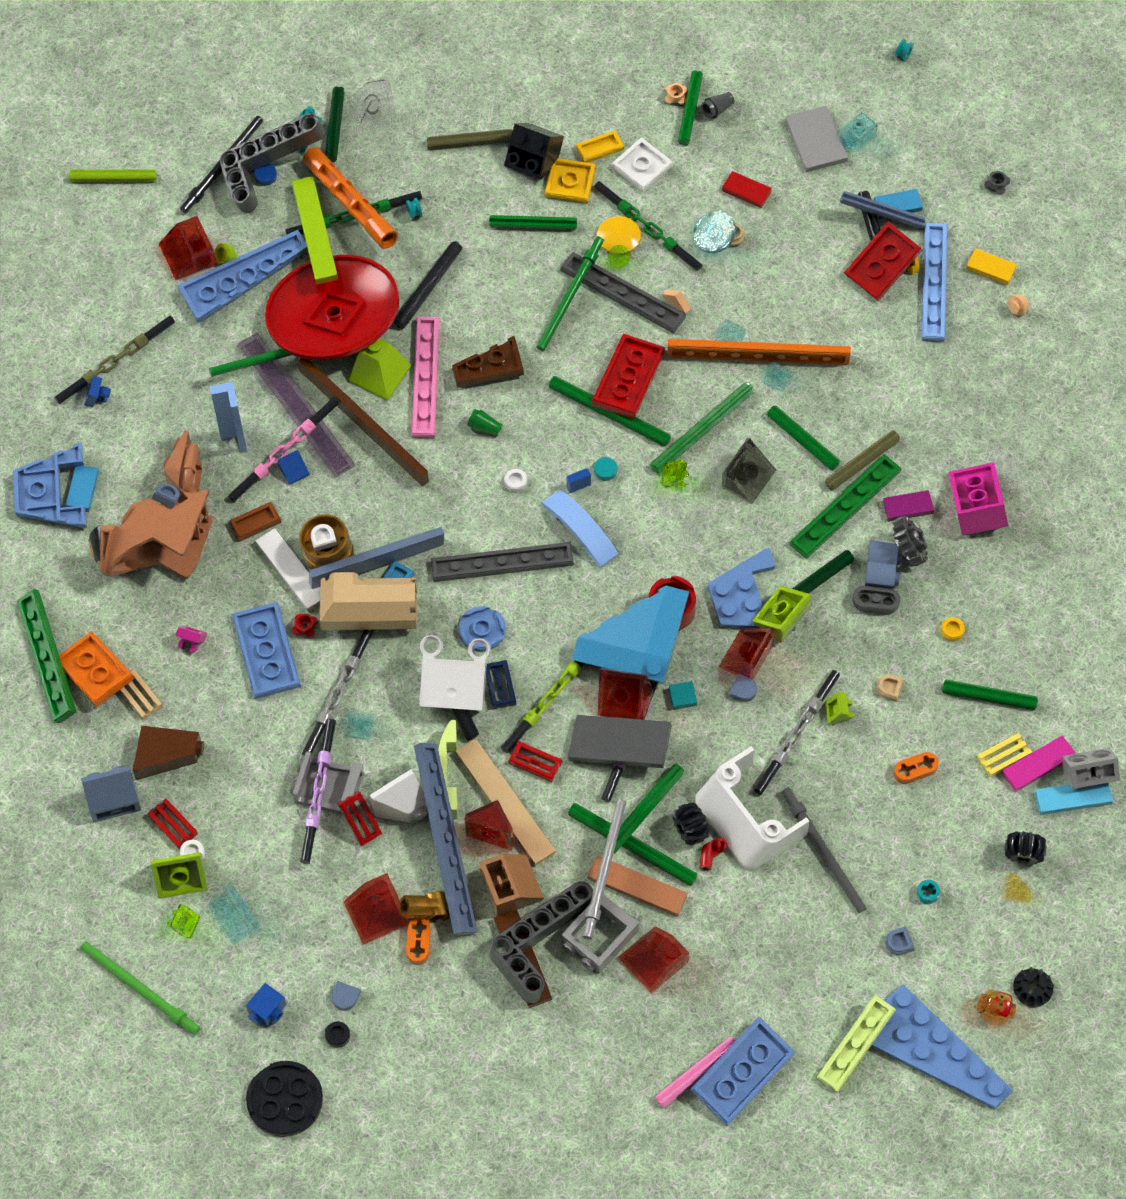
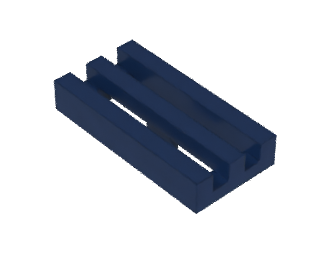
M507 660L488 663L486 667V680L493 710L498 709V707L504 708L508 705H517ZM498 667H503L510 699L505 698ZM494 668L500 701L496 700L489 669Z

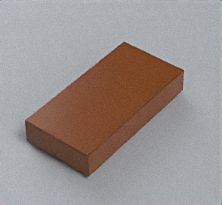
M268 502L229 520V524L239 542L282 523L272 502Z

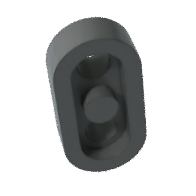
M859 586L853 593L852 602L861 611L890 614L899 608L900 595L891 588ZM865 597L868 599V602H862L860 599ZM889 600L892 602V604L886 605L884 604V601Z

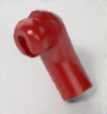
M715 838L702 847L701 870H712L713 858L727 848L725 839Z

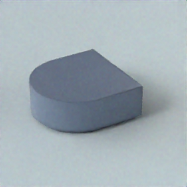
M160 484L155 490L152 499L170 508H174L180 493L173 485Z
M738 673L729 697L743 702L751 701L757 694V684L752 678Z
M906 926L892 930L886 937V948L894 955H903L915 949Z
M337 981L332 992L334 1006L342 1011L352 1009L358 1001L361 989Z

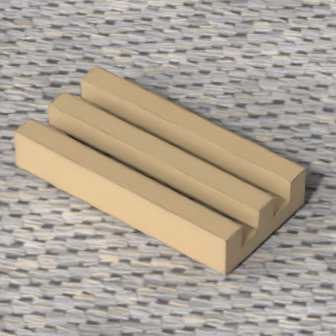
M134 669L131 673L155 705L153 707L150 705L132 681L127 685L146 707V712L141 709L125 687L119 691L142 720H144L163 706Z

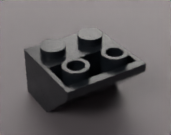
M514 123L504 166L534 178L543 179L559 158L564 136L531 123Z

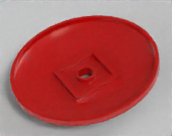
M333 255L338 280L316 285L311 261L299 266L277 284L267 301L265 321L270 336L284 351L309 360L338 359L367 348L389 329L398 312L399 292L390 272L379 263L365 257ZM339 312V314L335 316H330V314H335Z

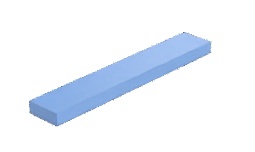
M925 223L923 341H945L947 224Z

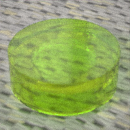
M616 245L610 249L608 260L616 268L625 267L630 261V252L625 246Z

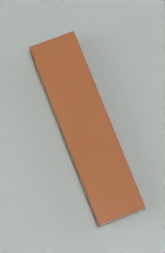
M597 855L587 875V879L593 882L597 880L602 860L601 856ZM613 861L611 862L605 887L678 917L688 896L687 892Z

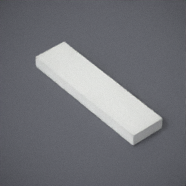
M273 529L255 540L256 545L304 608L309 612L320 605V587L311 588L309 572L277 530Z

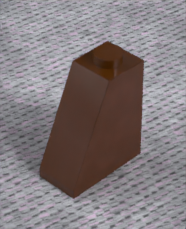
M141 726L133 766L135 778L143 779L197 763L198 756L203 755L204 741H201L199 732Z

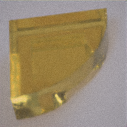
M1009 873L1005 898L1030 902L1031 892L1019 876Z

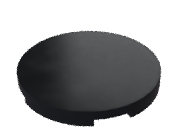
M294 1061L269 1064L270 1066L264 1068L253 1077L248 1086L246 1105L249 1115L257 1127L270 1135L279 1137L297 1135L308 1129L321 1112L323 1105L321 1084L315 1074L303 1064Z

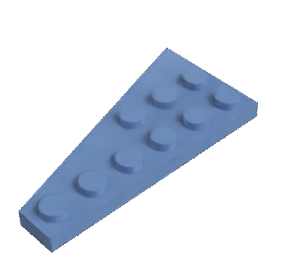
M904 984L885 1000L896 1011L872 1044V1048L880 1050L911 1068L967 1094V1096L994 1110L1013 1092L989 1066Z

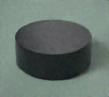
M339 1021L330 1023L325 1029L326 1042L335 1048L345 1046L350 1040L348 1026Z

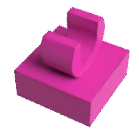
M188 626L178 627L176 636L182 638L178 643V648L184 649L188 641L191 643L190 652H196L199 647L198 643L205 641L207 632Z

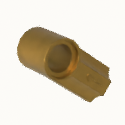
M435 891L425 896L404 895L400 899L399 912L404 918H428L430 923H436V920L439 919L446 921L450 918L445 892Z

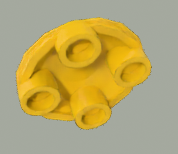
M614 216L600 224L597 236L605 240L601 246L603 249L610 252L613 256H620L638 246L641 241V230L637 223L630 218Z

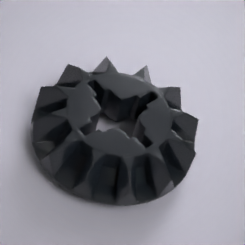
M1030 967L1029 969L1021 970L1015 977L1013 991L1021 1003L1031 1007H1038L1046 1004L1052 997L1054 984L1051 981L1050 975H1047L1042 969ZM1037 978V987H1039L1040 990L1035 989L1034 992L1032 991V994L1030 995V985H1028L1027 983L1032 984L1033 981H1035Z

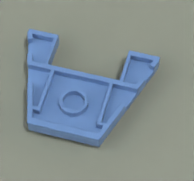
M81 443L73 445V448L64 452L60 450L54 453V456L43 461L39 459L13 470L16 516L87 528L86 508L84 505L64 508L61 506L60 468L84 465L83 446Z
M770 548L764 549L708 583L709 593L721 628H759L752 620L763 608L753 574L775 569Z

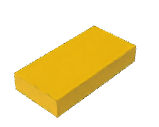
M614 130L575 144V148L582 162L590 163L623 151L624 145L617 131Z
M975 248L966 269L1008 285L1017 264Z

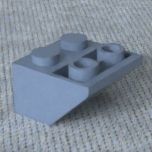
M117 766L112 768L111 771L103 773L94 772L88 774L87 777L81 778L93 823L141 811L136 785L129 766Z

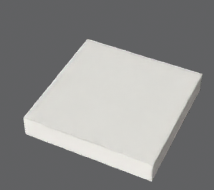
M641 137L611 163V167L644 192L673 167L674 162Z

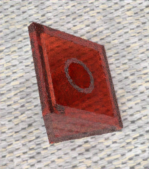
M773 628L740 629L719 667L736 676L739 673L754 680L774 645L775 630Z
M601 668L599 670L597 715L645 720L654 693L647 675Z
M498 800L465 815L467 837L511 851L513 850V828Z

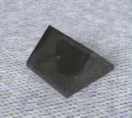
M747 438L723 471L721 488L753 504L776 469L754 442Z

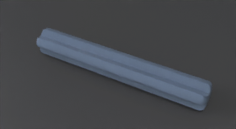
M844 191L840 198V203L917 229H922L925 224V218L847 191Z

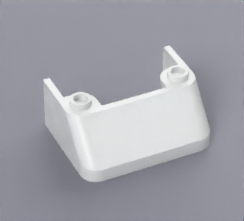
M752 746L721 765L698 791L695 798V804L701 808L707 822L720 838L725 839L727 848L739 864L748 870L758 868L807 836L809 827L807 817L788 830L777 820H767L758 825L731 789L740 782L741 772L753 765L754 749Z

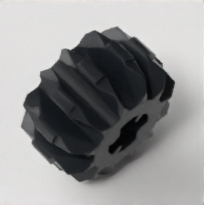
M694 802L683 804L673 811L672 819L675 822L674 826L686 844H699L709 837L710 828L708 827V822L697 804Z
M1015 831L1007 835V840H1005V856L1011 861L1019 863L1037 864L1043 862L1047 848L1046 839L1032 832Z

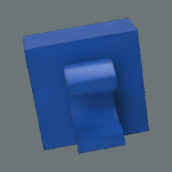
M93 375L84 405L93 407L96 400L107 402L111 389L101 386L102 378Z

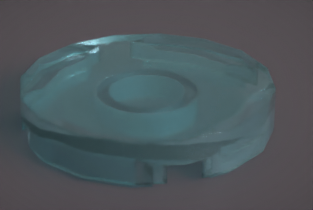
M724 211L708 212L695 224L693 240L699 249L706 253L715 254L730 246L735 239L736 223Z

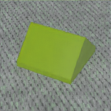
M780 586L752 622L782 643L809 610L812 597L808 593Z
M198 852L150 861L159 899L208 891L202 853Z

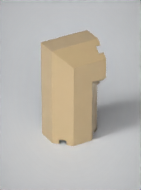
M337 572L330 574L328 580H325V577L322 578L320 586L321 630L416 629V578L363 577V580L358 579V574L354 572Z

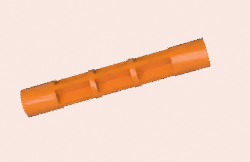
M319 147L308 149L302 158L303 163L331 191V194L342 203L382 249L392 247L398 240V233L355 189L352 183L343 176Z

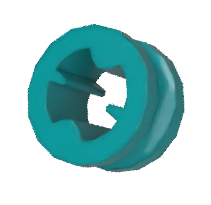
M902 39L897 47L895 57L899 58L901 56L902 60L906 61L912 52L914 43H907L905 39Z
M414 198L412 202L407 200L406 208L411 220H414L415 216L422 217V210L418 199Z
M924 880L918 886L917 897L922 903L932 904L938 899L940 888L935 881ZM928 887H930L933 889L932 893H935V895L930 894L927 897L924 895L925 891H922V889L927 890Z

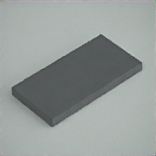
M577 715L568 759L569 761L664 768L672 728L671 722Z

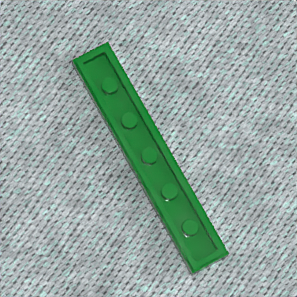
M884 454L790 541L789 545L804 558H809L897 476L902 468Z
M33 589L18 599L17 603L53 722L61 723L75 714L76 708L40 592Z

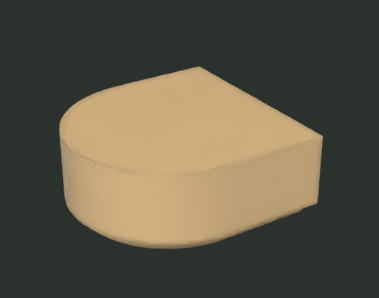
M891 674L880 677L877 683L879 695L897 702L904 678Z

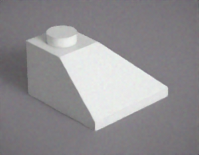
M411 769L370 795L373 815L378 818L410 823L414 819L416 821L421 820L428 813L424 792Z

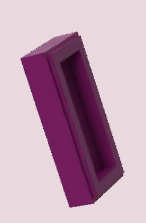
M929 490L883 498L888 522L904 515L905 517L912 518L934 514Z

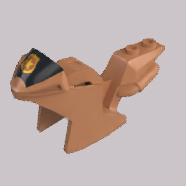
M184 430L181 438L178 437L176 439L174 450L171 456L166 457L163 466L167 484L176 487L180 493L174 508H170L162 503L158 504L153 499H142L140 502L133 503L123 516L121 526L99 525L90 533L88 540L90 551L103 575L113 577L160 564L184 579H188L195 570L214 516L208 515L206 499L209 491H199L202 463L197 458L200 450L196 443L190 442L189 431Z

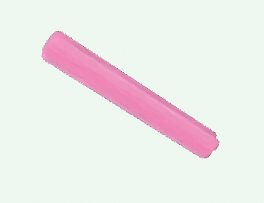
M733 1037L727 1038L656 1095L657 1103L662 1108L669 1105L694 1085L736 1040Z

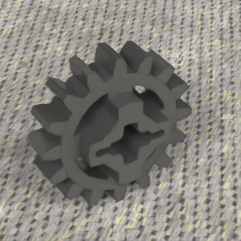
M905 515L894 520L893 530L895 533L893 537L899 553L905 555L908 562L911 561L913 566L926 562L928 560V552L926 551L928 545L922 529L916 527L914 522L910 521L909 517H905Z

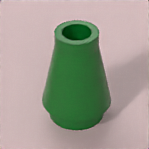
M474 409L467 423L471 430L498 436L503 425L481 409L479 411Z

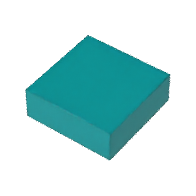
M692 681L669 685L673 710L697 706Z

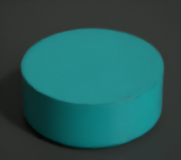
M609 457L598 459L594 465L595 476L602 481L612 480L617 474V463L615 460Z

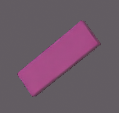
M1062 735L1002 770V774L1013 790L1017 792L1063 765L1062 756L1076 753Z

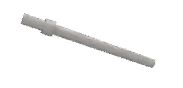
M617 799L591 904L590 907H587L584 917L586 923L582 937L587 940H592L596 922H599L601 910L599 909L626 806V801L622 799Z

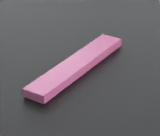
M416 317L412 438H435L439 317Z

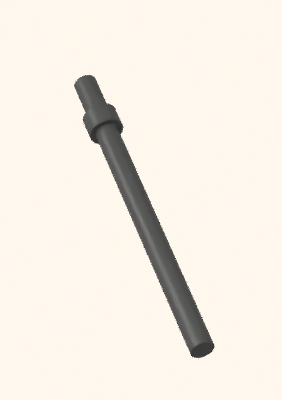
M790 787L785 788L781 793L790 805V812L799 821L806 817L808 818L809 837L857 912L865 911L867 909L809 819L806 814L807 809L802 802L797 800Z

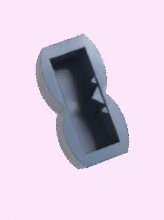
M870 540L865 586L894 589V586H899L900 573L896 572V565H901L902 555L899 553L896 543Z

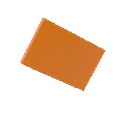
M92 631L59 655L64 673L95 707H98L135 679L133 674Z

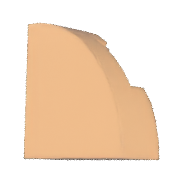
M667 289L663 293L665 299L679 311L686 314L691 309L681 291Z

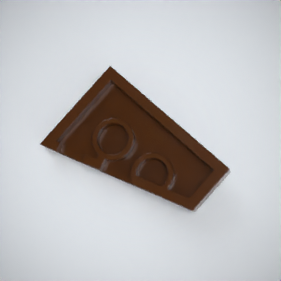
M515 336L508 338V342L500 346L495 344L489 347V351L481 355L474 354L453 364L452 369L457 388L524 375Z

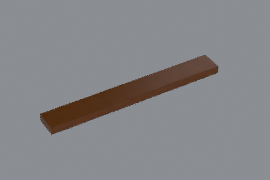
M301 358L298 361L300 372L330 400L335 397L340 402L337 407L422 487L429 482L428 470L309 359Z

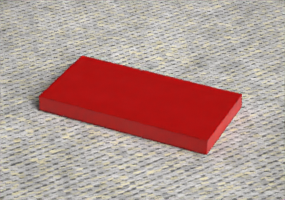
M623 333L592 399V405L635 419L660 365L666 347Z

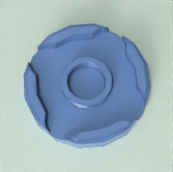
M481 606L470 609L462 616L463 618L459 623L458 629L460 639L465 646L469 647L473 640L482 638L489 642L492 650L503 641L506 626L503 617L498 611ZM478 642L474 645L473 650L483 652L486 651V646Z

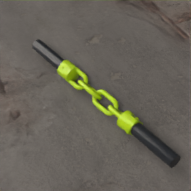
M578 661L570 662L559 680L541 698L539 703L524 716L523 722L501 746L503 751L509 753L528 729L538 722L541 714L554 701L555 697L582 670L581 667L584 663ZM566 675H568L569 678L567 680H564L563 678ZM560 684L561 687L554 692L553 690ZM548 696L551 697V699L546 703V705L543 704L544 700ZM539 708L540 711L536 714L535 711Z

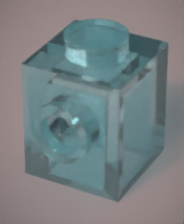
M861 112L843 127V142L846 146L853 147L856 151H859L876 137L878 125Z

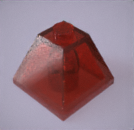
M388 873L365 882L343 901L363 945L409 925L407 919L400 915V900Z
M655 926L622 953L618 959L652 994L689 963V952L672 934Z

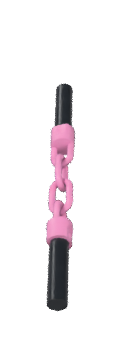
M333 397L313 417L301 424L292 433V439L286 445L278 446L269 455V461L264 465L260 463L254 468L253 473L232 491L228 497L235 502L255 482L269 473L267 468L272 464H278V459L276 460L272 456L280 449L282 452H285L280 458L286 456L288 449L295 442L300 443L316 429V425L338 406L340 402ZM301 430L304 435L299 439V436L295 435Z

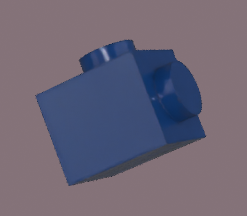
M264 983L246 1005L249 1014L248 1018L258 1026L262 1023L269 1027L272 1022L274 1024L277 1023L283 1015V1008L287 1005L285 997Z

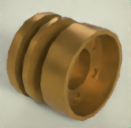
M329 514L317 515L310 518L302 526L299 533V543L310 569L354 556V548L344 522L338 517ZM317 525H329L334 531L338 545L315 552L311 540V531Z

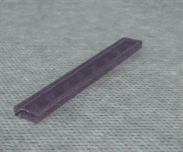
M258 332L238 343L246 358L271 352ZM278 359L253 366L297 427L317 413ZM323 420L316 425V429L306 439L333 476L337 478L354 468L355 464Z

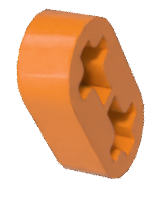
M924 752L901 760L895 765L894 778L899 783L908 784L931 776L938 769V758L931 752ZM924 760L933 762L931 768L928 769L927 766H922ZM904 767L905 770H913L909 772V776H905L904 773L900 774L901 768Z
M413 918L408 925L407 958L415 965L425 963L429 957L431 928L426 918ZM418 924H422L423 928L426 929L422 930L421 938H417V932L413 929L417 928ZM416 944H420L421 952H425L421 953L419 958H416L414 953H411L416 950Z

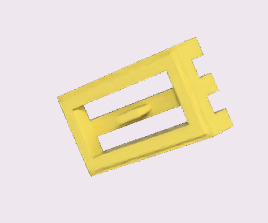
M1018 733L982 752L977 758L988 775L992 777L1028 756L1032 751L1026 747V742L1022 741L1021 735ZM1017 742V745L1011 747L1010 749L998 754L997 756L987 761L985 760L986 758L994 755L995 753ZM1022 749V753L992 769L990 768L996 762Z

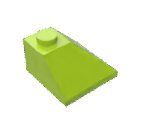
M379 338L367 348L359 351L349 382L388 401L411 368V364L390 343Z

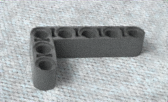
M311 113L305 114L231 148L221 155L220 165L231 198L241 211L250 213L258 205L249 176L250 172L311 145L324 137L325 128L316 115Z
M585 881L574 883L493 939L490 950L492 962L525 1002H538L542 998L545 984L543 977L523 953L580 915L591 904L593 888L589 883ZM583 894L587 898L579 899L576 897V895ZM563 907L567 911L559 912L556 910V908ZM543 920L547 925L540 926L536 921ZM525 934L528 938L519 939L516 935ZM499 947L506 948L508 951L505 953H500L496 949ZM519 966L523 971L515 972L511 968ZM534 985L538 990L531 991L527 989V986Z

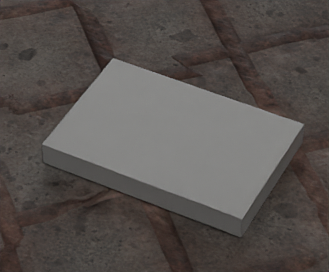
M827 106L785 116V122L806 172L848 162V156Z

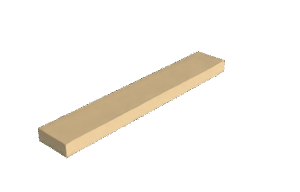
M475 738L455 750L462 764L533 864L537 866L555 855L556 850Z

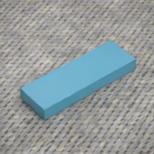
M1108 783L1072 789L1070 785L1035 790L1040 815L1109 805L1113 802Z

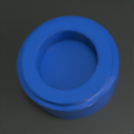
M267 164L254 171L255 180L260 185H271L277 179L276 169L271 164Z

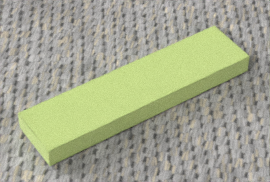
M874 995L823 1067L817 1079L838 1093L891 1019L896 1009Z

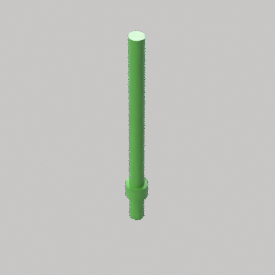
M87 941L82 944L80 949L167 1014L170 1021L177 1026H183L193 1035L199 1032L200 1026L186 1017L187 1013L179 1007L174 1008Z

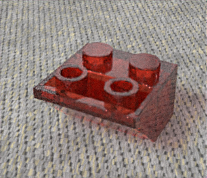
M198 216L176 223L158 243L175 280L217 265L214 249Z

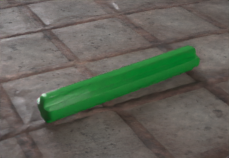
M693 70L691 73L678 136V143L680 145H688L690 142L703 78L701 71Z
M491 215L489 217L490 227L575 230L577 228V218Z
M774 405L768 410L767 415L826 467L830 470L838 467L840 460L778 406Z
M947 679L944 681L942 692L945 694L1035 710L1038 703L1037 696Z

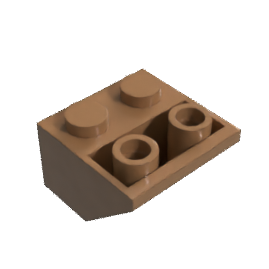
M500 854L479 862L480 873L497 916L544 900L527 855Z

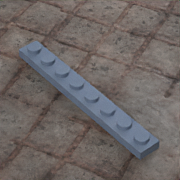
M419 743L414 745L444 885L446 902L450 913L451 925L454 935H471L478 931L438 746L432 743Z

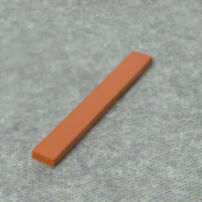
M668 339L667 356L672 358L848 365L851 354V346Z

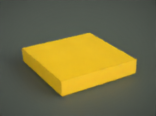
M558 158L550 168L545 197L588 204L596 164Z

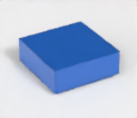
M588 468L566 477V486L569 493L591 485V474Z

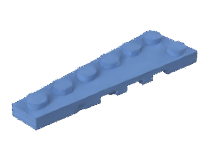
M296 230L177 285L178 290L199 323L308 252L307 244L300 232Z

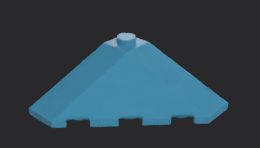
M664 586L658 590L659 593L647 600L644 598L631 605L628 611L617 617L614 615L600 623V627L588 634L587 632L583 633L577 638L572 660L665 684L689 591Z

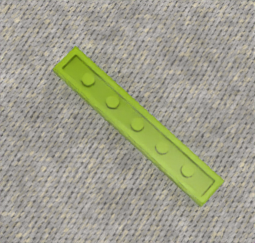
M314 177L293 180L292 185L316 285L338 280Z

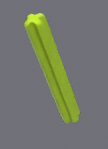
M71 169L69 179L70 182H156L157 172L155 169Z

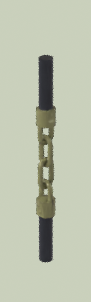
M169 315L144 334L141 333L125 345L124 351L117 356H108L99 363L97 370L94 372L91 369L87 371L79 380L54 397L55 400L61 404L80 389L89 385L93 375L97 376L101 372L107 373L115 368L119 363V359L123 356L136 353L146 346L151 339L174 324L175 320ZM134 343L137 348L131 351L128 347ZM112 359L115 363L105 370L106 367L102 365Z

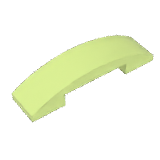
M451 720L442 735L438 751L453 818H458L457 787H448L447 751L457 750L456 720Z

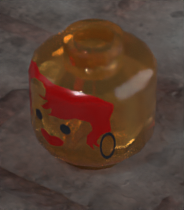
M993 989L987 990L985 994L981 993L977 1003V1013H980L982 1020L1004 1025L1009 1018H1014L1016 1004H1013L1010 994Z

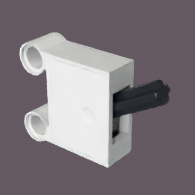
M435 635L424 637L420 643L423 659L419 706L451 708L465 738L471 740L479 735V731L468 710H484L487 657L491 653V645L482 638L473 640L469 644L468 653L474 661L436 658V656L443 650L442 640ZM429 639L435 640L438 644V649L434 653L428 652L425 648V644ZM478 642L486 646V653L483 656H477L473 651L474 645Z

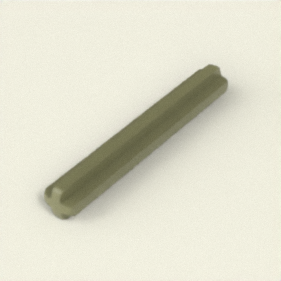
M512 129L427 137V147L429 150L510 142Z
M894 430L888 432L826 478V486L830 490H835L897 444L900 439L899 434Z

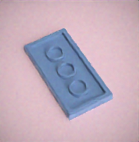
M278 602L233 613L232 617L254 699L301 687Z
M759 1016L690 1090L727 1126L795 1054V1051Z

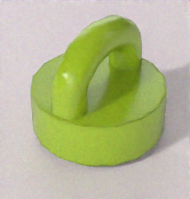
M229 243L218 244L214 252L215 260L219 265L238 258L234 247Z

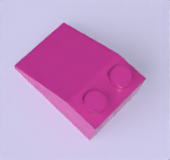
M995 463L949 472L962 536L1008 526Z

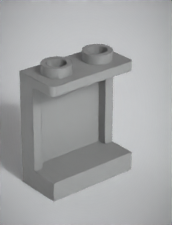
M306 751L304 759L300 758L297 767L299 775L297 780H293L290 789L294 803L309 807L312 805L313 784L319 767L317 765L318 759L313 758L311 752ZM330 762V766L327 767L326 786L322 792L321 810L343 815L337 803L345 801L347 797L353 796L355 792L359 791L364 775L363 764L353 762L352 767ZM318 778L317 787H322L323 779ZM347 806V809L351 815L352 809L350 808V806Z

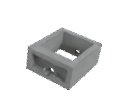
M604 894L599 910L623 932L600 957H597L573 937L586 923L584 918L586 909L562 934L563 949L572 956L576 954L582 959L581 963L589 971L595 970L599 974L639 931V923Z

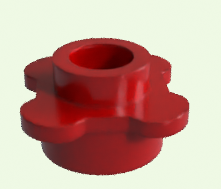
M309 614L296 615L292 633L296 636L301 634L306 635L308 638L315 635L314 627L318 623V619Z

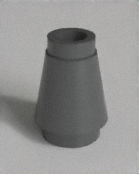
M727 92L706 98L701 104V108L707 118H717L734 104L735 100L733 95Z

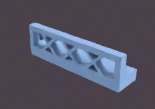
M233 382L210 386L221 440L237 437L240 452L247 451Z

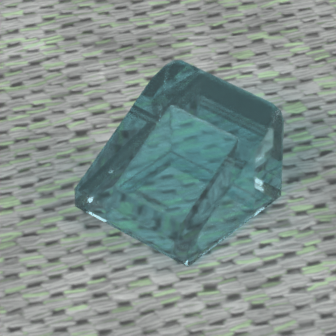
M727 319L719 325L715 341L743 342L746 329Z
M772 362L762 383L783 392L795 372Z
M350 711L346 736L370 739L375 714Z

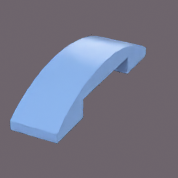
M558 490L542 502V505L556 520L559 519L586 548V553L600 568L619 555L598 524L569 495Z

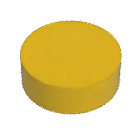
M950 617L943 621L941 635L946 640L958 641L964 635L965 625L960 619Z

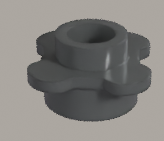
M993 171L990 173L989 180L985 181L984 186L986 189L996 191L997 194H1003L1006 185L1010 184V178L1001 171Z

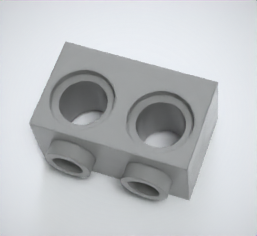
M1110 748L1062 756L1064 777L1072 789L1120 780L1118 757Z

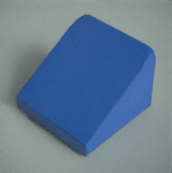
M298 450L278 459L279 469L289 485L310 475Z

